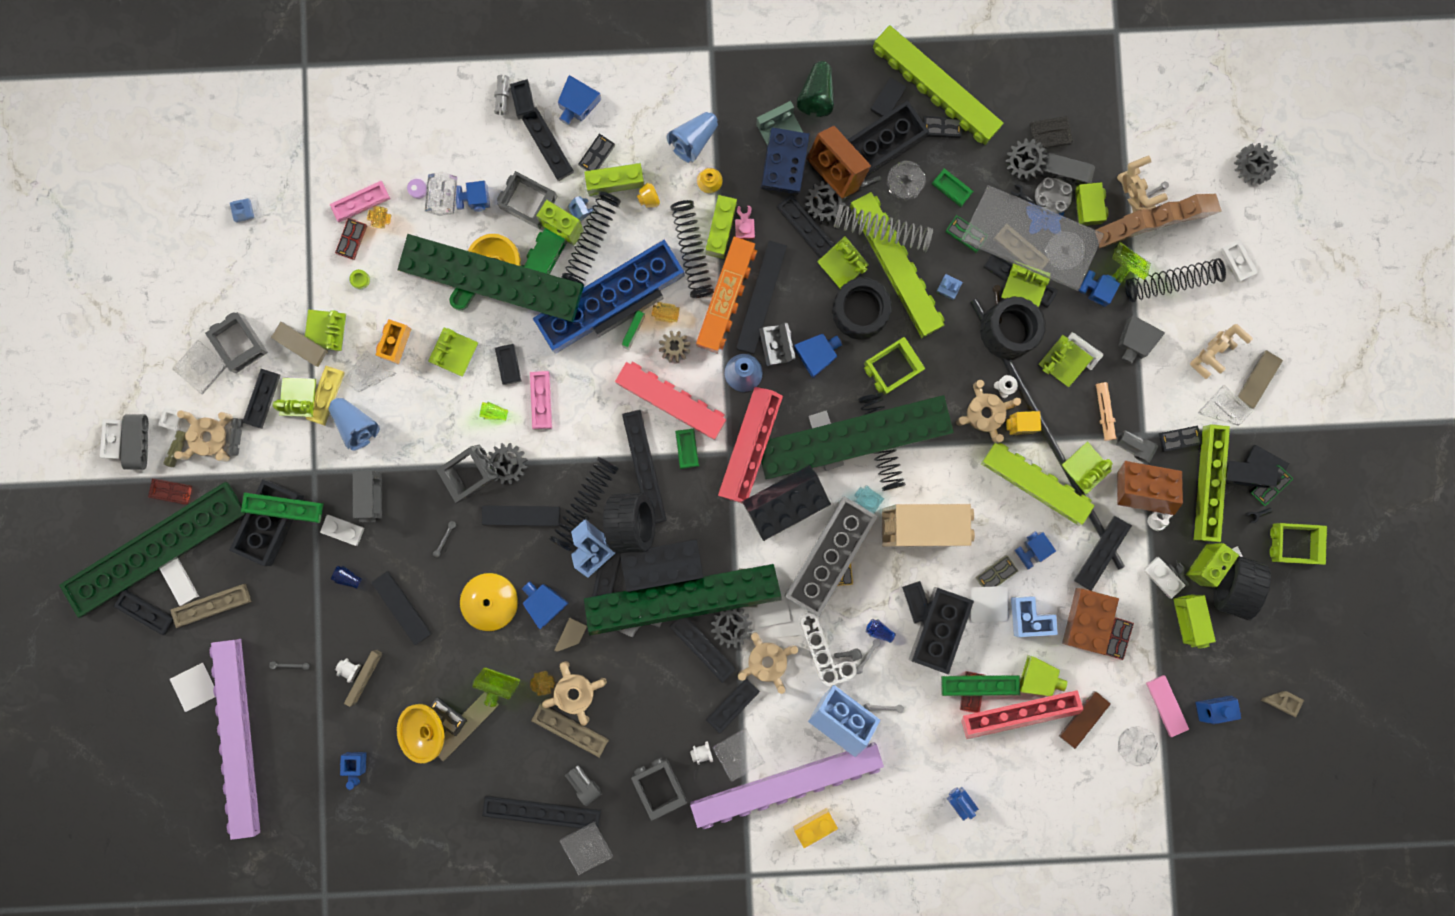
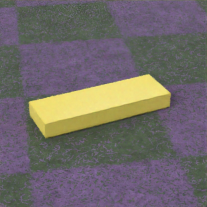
M325 365L315 392L313 417H306L305 419L324 426L326 425L330 414V403L337 396L345 372Z

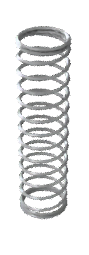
M843 204L839 205L836 220L834 223V228L839 229L845 212L847 210L844 230H847L851 217L854 213L851 232L853 233L856 228L859 217L861 215V222L859 228L860 235L862 233L865 222L869 215L866 236L869 235L873 222L876 218L875 230L873 235V238H876L879 227L884 218L881 233V241L884 238L890 221L891 226L888 242H890L895 227L898 223L895 244L898 243L901 232L904 228V225L906 224L903 246L905 245L909 232L913 226L910 248H912L915 237L918 233V230L920 229L917 250H919L923 237L928 229L923 246V252H927L932 238L933 228L927 227L922 235V226L920 225L917 228L914 235L915 224L912 223L907 232L908 223L907 221H905L899 232L900 220L898 219L896 221L892 230L893 218L891 217L888 220V223L885 227V215L881 218L879 225L877 227L878 214H875L870 225V211L867 213L862 225L864 211H860L855 222L856 208L852 210L847 223L849 207L846 206L841 217Z

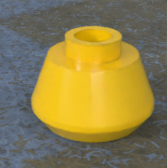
M705 168L697 176V185L705 193H714L722 185V176L714 168Z
M646 183L639 190V195H637L638 201L641 206L645 205L646 208L658 207L660 200L657 192L651 183Z

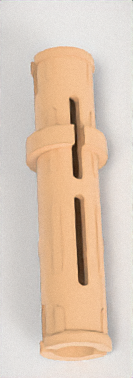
M1099 383L1095 386L1101 414L1100 424L1103 427L1104 441L1117 439L1114 427L1116 420L1112 414L1108 383Z

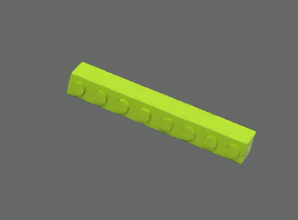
M891 25L875 40L873 45L874 52L879 57H884L893 69H898L908 82L912 81L922 94H927L933 104L941 106L948 117L959 119L961 121L959 125L962 129L971 132L977 142L986 145L1004 123Z
M872 192L851 202V211L856 208V220L860 211H864L862 225L869 211L871 213L870 225L875 214H878L877 227L884 215L886 217L885 227L889 220L886 212L883 213L880 208L881 203L878 197L873 196ZM861 215L858 220L859 225L861 222ZM869 215L862 230L865 236L868 226ZM875 218L870 233L866 238L922 339L944 326V317L941 312L936 311L934 307L935 301L925 291L926 285L922 278H918L915 264L908 260L906 248L903 245L901 246L899 241L895 244L896 230H894L892 238L888 242L890 225H888L884 238L881 241L884 218L876 238H873L876 224Z

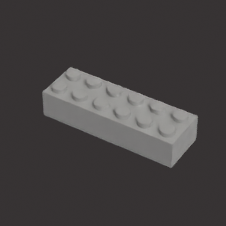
M845 496L842 497L784 597L819 617L878 516Z

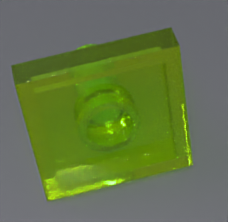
M1119 242L1114 249L1112 259L1121 264V266L1112 276L1116 280L1119 277L1118 281L1122 283L1131 271L1144 280L1149 274L1151 263Z
M484 667L474 679L472 687L488 692L484 704L488 706L491 702L490 707H496L499 696L510 700L519 686L520 679Z

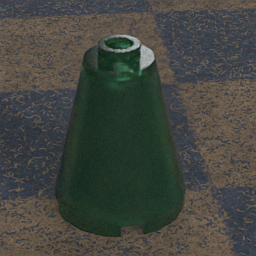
M819 61L813 65L797 98V108L807 115L816 113V117H823L833 112L832 68L825 61Z

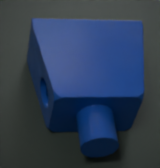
M569 75L558 100L559 108L563 110L559 120L566 125L570 124L573 117L583 121L601 101L600 93Z
M824 334L794 345V348L813 379L837 358L834 350L842 346V343L837 335L827 340Z
M529 581L522 588L528 595L523 605L539 629L547 625L569 604L568 601L545 584L537 589Z
M1232 695L1195 702L1198 718L1201 722L1217 724L1241 719L1238 699Z

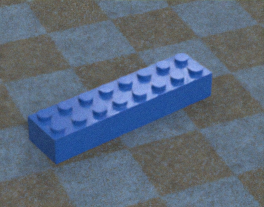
M664 239L585 286L574 322L544 313L535 316L533 320L551 350L556 354L595 331L594 328L654 291H661L685 276V273Z

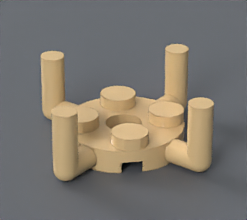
M1149 155L1129 163L1128 171L1117 176V179L1122 183L1124 193H1129L1130 198L1127 200L1132 206L1133 212L1140 209L1155 208L1156 204L1168 200L1166 193L1150 199L1146 195L1145 190L1148 189L1147 182L1144 178L1140 179L1138 175L1140 174L1139 167L1151 163Z
M1234 324L1228 330L1219 331L1208 343L1207 351L1203 349L1191 361L1190 365L1205 379L1211 373L1201 365L1202 362L1206 365H1211L1221 374L1226 368L1215 359V355L1218 352L1223 353L1228 347L1234 350L1238 346L1232 340L1235 333L1247 344L1253 338L1238 324Z
M978 380L973 384L976 397L968 406L967 416L958 418L956 424L962 426L970 423L980 431L989 432L994 443L1002 442L1004 437L1001 434L998 435L997 429L1006 419V410L1020 405L1021 399L1015 398L1003 403L997 395L984 394L982 390L984 382ZM983 408L991 410L990 418L982 416Z
M182 410L177 412V416L186 419L191 426L185 434L190 448L185 452H175L174 457L176 459L188 460L196 453L202 456L215 455L218 461L228 462L230 460V456L224 451V447L227 442L225 426L233 418L231 414L220 412L218 418L221 420L218 421L206 417L197 420L190 412ZM206 432L211 434L209 442H204L203 435Z
M753 632L751 639L756 647L753 648L749 655V667L740 671L738 678L743 681L746 677L753 674L761 681H773L778 692L783 694L785 687L780 677L786 670L787 656L798 653V648L795 645H791L782 650L781 647L774 643H762L758 633ZM769 656L773 659L771 667L763 666L762 660L764 657Z
M564 661L560 664L563 678L555 687L554 697L546 699L542 706L549 708L557 705L558 708L567 713L577 714L580 724L585 726L590 719L585 715L584 711L593 700V691L604 687L607 681L605 678H601L596 682L590 683L583 675L570 674V664L568 661ZM573 688L579 692V697L575 700L571 699L568 695L569 690Z

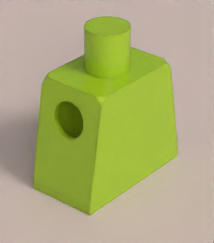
M1027 655L1020 679V691L1053 696L1055 689L1063 692L1066 690L1067 680L1058 678L1059 669L1036 657Z

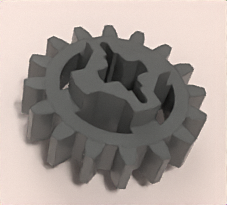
M1026 138L1023 144L1017 141V147L1011 146L1013 152H1007V155L1010 157V159L1006 160V163L1009 165L1007 169L1010 172L1012 171L1011 174L1014 177L1018 175V179L1021 181L1024 177L1029 181L1030 176L1036 179L1038 172L1043 174L1041 168L1048 166L1044 162L1049 159L1045 155L1047 150L1042 148L1041 142L1037 143L1035 139H1032L1029 143ZM1035 151H1038V153H1039V158H1037V157L1035 156V155H1036V152H1035ZM1015 161L1019 163V169L1016 168Z
M1252 143L1241 149V152L1236 155L1238 159L1234 164L1238 165V167L1235 169V172L1240 171L1241 174L1238 178L1244 177V183L1250 180L1251 185L1257 182L1261 185L1264 181L1270 180L1271 176L1276 173L1273 169L1278 167V164L1274 163L1277 157H1272L1271 154L1274 151L1268 152L1267 145L1261 148V143L1256 144L1255 147Z
M821 181L819 187L814 184V190H808L810 196L805 197V200L808 201L805 204V208H810L808 214H814L813 220L817 219V217L820 218V223L824 219L828 223H830L831 218L836 220L839 205L843 204V208L846 206L845 203H842L846 200V197L842 199L828 183L824 185V182ZM834 195L836 196V198H837V200H838V205H837V203L834 201V198H833ZM813 199H814V202L817 203V208H816V209H815V207H814V205H813ZM827 199L829 202L823 205L822 201Z
M501 443L500 449L494 446L495 452H488L491 456L489 461L495 466L496 470H502L505 475L504 477L498 474L499 478L494 481L498 482L501 479V484L505 485L506 480H508L509 484H513V479L520 481L518 476H525L522 470L528 469L524 465V462L528 461V459L522 458L525 452H518V446L512 449L511 443L507 447ZM508 451L516 454L518 458H511ZM500 454V458L495 462L496 457ZM506 459L511 462L508 468L503 466ZM519 466L518 470L513 474L515 467Z
M737 609L726 610V612L721 611L720 616L714 615L717 621L711 622L715 626L711 632L717 633L714 639L720 638V645L725 642L727 643V648L730 647V644L737 648L738 642L744 645L743 639H750L747 632H752L753 630L748 628V626L753 623L752 621H747L749 614L743 615L744 609H741L739 612ZM733 614L740 616L743 621L738 622L735 620ZM726 616L727 620L724 625L719 626L720 620ZM729 618H731L734 625L737 624V627L734 629V636L730 629H726L729 626ZM745 628L742 636L737 638L739 630ZM725 632L730 635L731 640L724 638L721 633Z

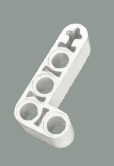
M804 613L800 617V625L822 683L827 686H833L852 679L856 675L855 665L847 660L836 664L833 663L818 618L813 613ZM807 616L814 619L811 624L813 629L818 628L817 631H811L807 634L806 631H810L809 626L804 624ZM815 634L821 638L820 643L817 645H813L810 642L811 637ZM820 653H825L827 655L826 662L819 663L817 656ZM851 665L852 672L849 675H844L842 673L843 666ZM828 671L834 674V678L831 681L824 680V674Z

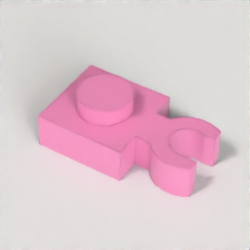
M738 206L737 215L740 219L735 220L736 237L743 240L755 239L754 219H749L751 207L748 206V212L743 214L741 207Z

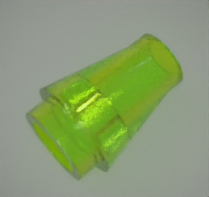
M489 401L487 403L482 402L479 417H483V420L506 421L508 409H504Z

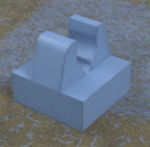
M581 196L575 197L568 205L571 214L580 221L593 211V208L587 209L586 207L589 200Z
M250 199L230 202L233 220L236 223L255 218Z
M945 274L937 289V293L954 300L962 282Z

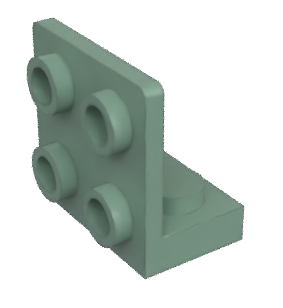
M791 101L757 117L756 125L767 145L772 127L803 132L793 114L794 106Z

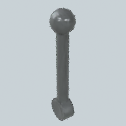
M454 521L448 523L449 528L438 549L433 552L435 558L440 557L443 545L451 530L456 527Z
M273 661L270 662L269 667L271 669L282 667L308 670L310 665L308 663L280 664Z

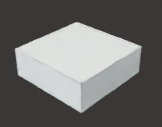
M164 407L158 426L177 432L181 427L183 419L177 416V411Z

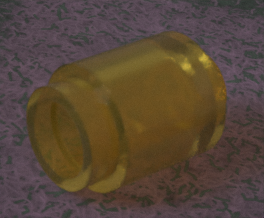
M657 302V305H653L651 316L655 317V321L677 322L680 307H675V304Z

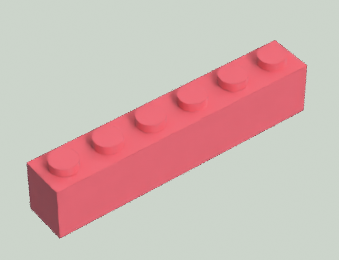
M625 363L615 380L617 385L713 440L717 438L726 422L725 414L716 409L711 411L707 408L708 405L701 400L696 402L690 399L692 395L683 390L678 392L670 382L665 381L663 383L657 380L658 376L650 371L648 373L641 370L642 367L637 363Z
M754 388L718 496L743 504L742 501L749 498L783 398L782 395L769 389Z
M1078 690L964 715L961 722L967 740L1079 715L1083 711V706Z

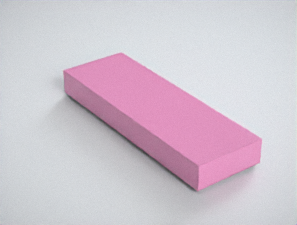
M379 181L331 203L330 206L337 221L340 223L390 200V197L383 182Z
M530 372L532 429H551L550 372Z
M1162 675L1146 682L1169 736L1173 737L1189 730L1166 676Z

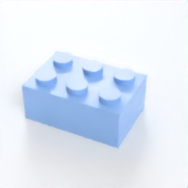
M833 685L822 696L808 722L856 757L867 747L880 719Z

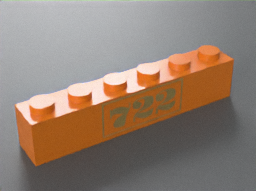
M733 237L696 342L697 347L717 354L719 349L723 350L726 339L723 337L726 331H730L733 322L730 321V317L732 314H736L739 303H736L738 296H742L745 288L742 285L744 278L748 279L751 268L748 267L751 260H755L758 251L755 250V243Z

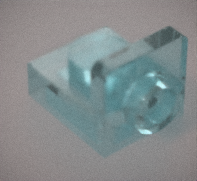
M867 485L864 488L860 486L854 494L857 497L854 502L873 514L884 500L882 496L871 490Z

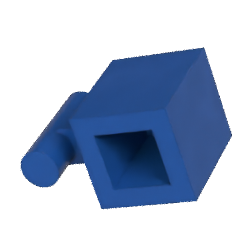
M485 180L466 183L467 192H462V186L460 185L454 186L457 210L464 209V202L468 201L471 210L477 212L490 208L488 185Z
M1089 270L1078 291L1086 294L1088 288L1092 291L1088 299L1106 307L1111 303L1120 283L1116 282V279L1110 275H1102L1096 282L1093 280L1096 273Z
M1036 531L1026 537L1027 541L1024 542L1028 549L1026 552H1024L1021 546L1014 550L1027 570L1034 566L1030 560L1032 557L1036 562H1042L1056 552L1044 532L1037 533Z
M347 752L341 755L340 776H348L346 788L351 790L359 785L360 780L358 776L366 772V752Z
M963 787L954 788L946 798L963 821L967 818H974L976 816L975 812L979 810Z

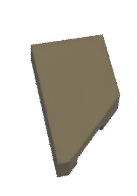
M569 618L554 651L558 652L579 644L587 625Z
M1287 691L1264 697L1261 700L1293 717L1297 716L1304 702L1303 699Z

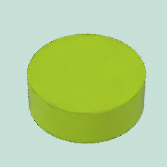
M358 269L350 274L349 281L356 289H364L369 285L370 277L365 271Z

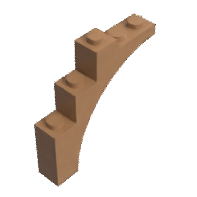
M1195 194L1181 201L1167 202L1152 209H1140L1124 216L1120 220L1098 228L1094 232L1099 248H1104L1162 227L1207 218L1222 212L1216 194Z

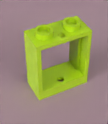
M548 200L545 201L536 215L543 228L565 238L573 246H575L580 238V233L584 231L578 218Z
M905 337L864 363L866 374L874 378L876 389L879 393L883 392L884 395L925 370V367ZM899 348L913 369V372L887 388L872 364Z
M1287 523L1273 524L1270 531L1272 538L1270 557L1272 562L1326 565L1327 526ZM1283 529L1311 531L1310 559L1282 557Z
M1224 543L1206 544L1185 575L1200 586L1218 587L1239 554Z
M1191 594L1173 598L1183 643L1189 644L1191 647L1206 648L1210 646L1209 643L1216 642L1205 595Z

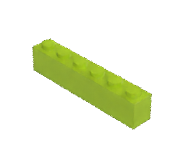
M1210 424L1203 426L1194 530V540L1221 542L1230 426Z
M994 443L981 465L1076 525L1081 526L1084 524L1095 506L1091 503L1092 500L1090 498L1074 493V488L1067 484L1063 486L1058 482V478L1051 474H1044L1041 472L1042 468L1036 464H1028L1022 455L1018 453L1014 455L1009 452V448L1002 443Z

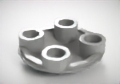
M1045 178L1035 190L1036 203L1046 213H1062L1068 209L1072 202V187L1060 179Z

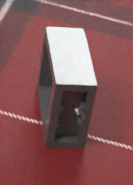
M515 171L513 175L508 177L507 187L504 192L501 191L498 195L497 205L507 213L540 229L542 225L536 215L546 200L554 204L558 196L555 191ZM520 182L545 195L533 218L508 206Z
M239 312L230 313L225 317L224 321L210 326L209 331L205 333L228 370L233 373H238L268 353L245 316ZM239 323L253 344V347L231 360L216 336Z
M480 444L470 446L437 469L455 503L466 500L499 478L495 466L490 463L485 449ZM470 455L482 474L483 479L466 489L453 466Z
M353 471V518H358L359 522L373 523L376 522V519H382V473Z
M662 757L652 761V766L645 768L642 766L634 770V774L631 777L651 821L687 804V799L668 759L663 760ZM665 768L677 797L652 809L639 779Z

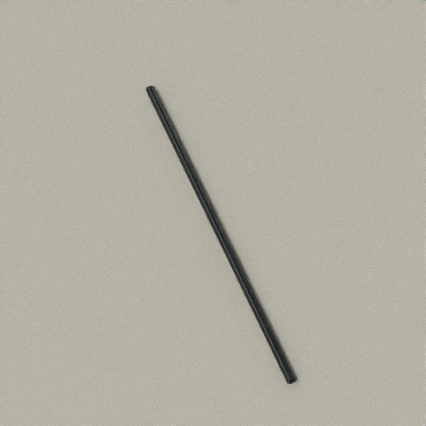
M975 299L970 303L981 321L984 318L985 312L979 301ZM1001 358L1010 375L1016 379L1018 383L1017 388L1031 412L1039 411L1011 359ZM1040 413L1041 431L1071 486L1075 489V493L1079 496L1085 495L1083 490L1062 467L1066 459ZM1092 509L1089 518L1101 537L1105 529L1094 509ZM1116 551L1112 560L1117 569L1120 570L1125 565Z

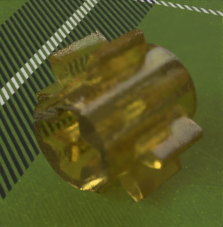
M374 206L373 210H369L367 220L371 221L370 226L384 229L385 224L389 225L392 215L387 214L388 209Z
M547 671L534 673V677L530 681V687L533 692H537V696L550 694V689H553L555 685L554 678L548 675Z

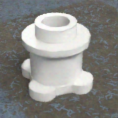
M1008 375L1003 376L994 383V388L998 389L1002 398H1006L1009 394L1014 393L1018 387L1016 379ZM1005 383H1008L1010 387L1007 388L1005 386Z
M1154 512L1148 517L1147 522L1153 530L1161 531L1168 526L1169 518L1173 515Z
M346 658L338 663L335 670L338 671L337 676L341 675L347 678V682L350 683L354 681L362 665H354L348 662L349 659Z
M708 741L703 746H693L694 750L690 751L693 762H697L698 765H700V762L707 760L713 762Z

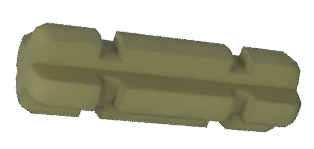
M180 430L176 432V439L172 441L167 453L168 457H165L163 462L164 465L175 467L177 460L174 454L177 451H182L183 442L186 441L185 432Z

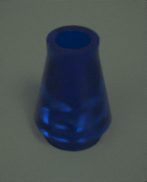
M337 565L331 580L335 581V584L357 589L362 578L352 573L346 567Z
M871 619L866 627V633L870 637L892 643L896 636V633L891 631L879 619Z

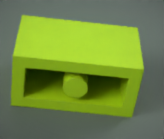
M1102 182L1079 185L1075 189L1079 227L1104 223L1108 218V208L1105 207L1106 190L1103 188Z

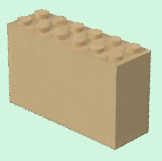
M895 504L882 508V547L971 546V542H974L975 539L974 529H971V521H974V509L971 508V504Z

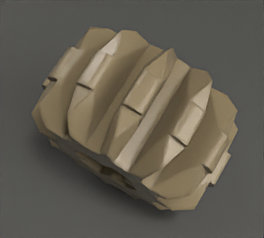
M670 331L671 337L664 334L663 338L666 341H659V344L664 346L659 348V352H665L662 355L663 359L669 356V363L673 361V358L676 359V363H679V356L685 360L686 356L684 353H690V349L685 347L691 344L689 341L684 342L687 339L686 335L680 338V331L677 332L676 336H674L673 331ZM672 343H674L675 345L676 343H678L677 351H675V349L673 351L671 350Z

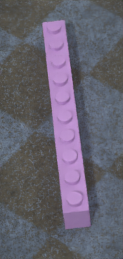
M241 639L213 642L210 647V657L213 658L211 672L213 678H215L213 692L217 698L215 713L219 718L217 733L221 739L219 753L223 759L221 772L225 779L223 792L227 800L225 804V812L229 820L227 832L230 834V840L254 837L260 833L242 642Z
M873 742L868 744L856 757L845 751L692 801L690 806L697 828L702 827V829L712 827L714 822L721 821V823L732 820L733 816L739 815L743 817L749 815L751 810L757 808L758 811L769 808L770 804H783L788 801V798L794 796L795 799L806 796V792L812 790L814 793L820 792L825 789V786L831 784L833 787L843 784V780L849 778L857 780L862 777V774L868 772L869 774L878 773L884 765L877 744Z

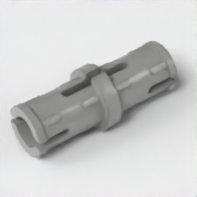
M503 75L497 76V91L494 92V97L496 98L494 113L499 115L500 107L501 115H506L507 99H509V76L504 75V82H502Z

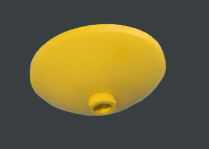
M499 234L483 235L476 239L468 249V251L520 266L521 260L517 247L510 239Z
M494 573L481 574L471 579L465 585L460 597V608L465 620L474 628L482 631H495L505 627L514 618L518 608V596L512 583L505 577ZM485 599L490 601L489 606L484 605Z
M415 704L407 707L401 713L397 724L399 745L403 753L416 763H427L434 760L440 754L444 744V728L437 713L424 704Z

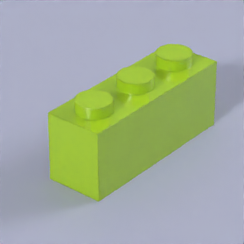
M641 163L584 172L589 196L598 195L599 191L612 193L642 188L644 186Z
M718 195L705 249L706 255L724 259L737 199Z

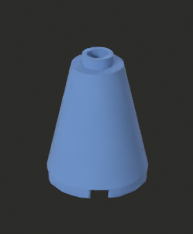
M704 112L671 130L666 136L669 146L673 144L675 147L673 151L680 159L687 163L690 161L693 163L717 128V117L713 113Z
M736 355L729 360L725 367L726 381L736 391H751L761 382L763 375L762 366L751 355Z
M336 398L331 401L329 412L347 449L350 448L352 451L361 449L370 443L368 439L372 436L375 438L378 435L380 426L377 422L344 398Z

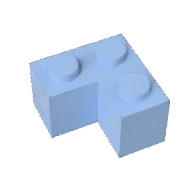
M587 520L582 521L571 531L574 545L578 547L571 554L574 568L586 577L592 575L615 554L608 547L604 533Z
M1011 597L1014 636L1058 635L1056 615H1037L1035 597Z

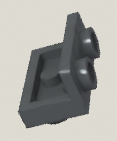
M788 323L759 329L767 366L787 364L795 360V348L792 344L791 330Z

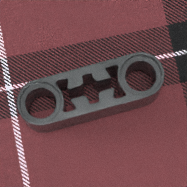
M1052 153L1045 154L1049 157L1048 160L1044 161L1048 166L1042 167L1043 174L1038 172L1039 175L1057 178L1078 186L1092 183L1096 168L1094 165Z
M125 414L123 416L121 465L124 470H145L147 467L149 421L146 414Z

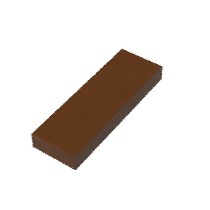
M1094 691L1083 704V711L1072 718L1059 737L1076 749L1111 703Z

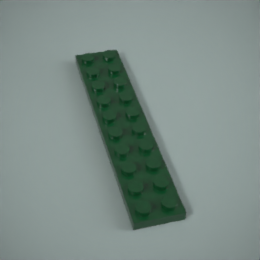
M407 234L397 269L401 272L574 322L584 285L581 283L411 234Z
M945 395L768 439L761 460L765 480L796 473L809 465L812 468L953 434L954 431Z
M224 482L59 584L77 617L82 618L243 518L246 513L241 512V503L229 483Z
M774 564L704 576V578L584 598L588 633L591 636L780 601L782 596Z

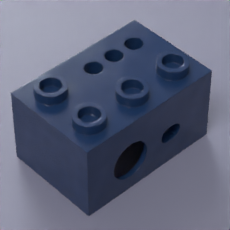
M771 128L761 189L798 195L801 189L809 133Z

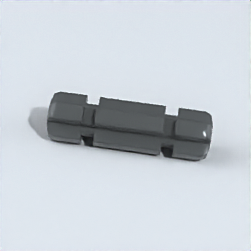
M231 419L232 429L230 428L228 444L230 446L227 447L228 455L237 456L239 454L238 445H240L242 430L240 428L243 427L242 419Z

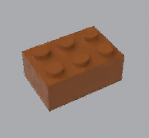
M835 126L817 134L806 158L842 199L859 190L871 167L867 160Z
M1124 461L1117 473V505L1175 515L1183 504L1182 471Z
M1076 588L1062 644L1106 655L1119 598Z

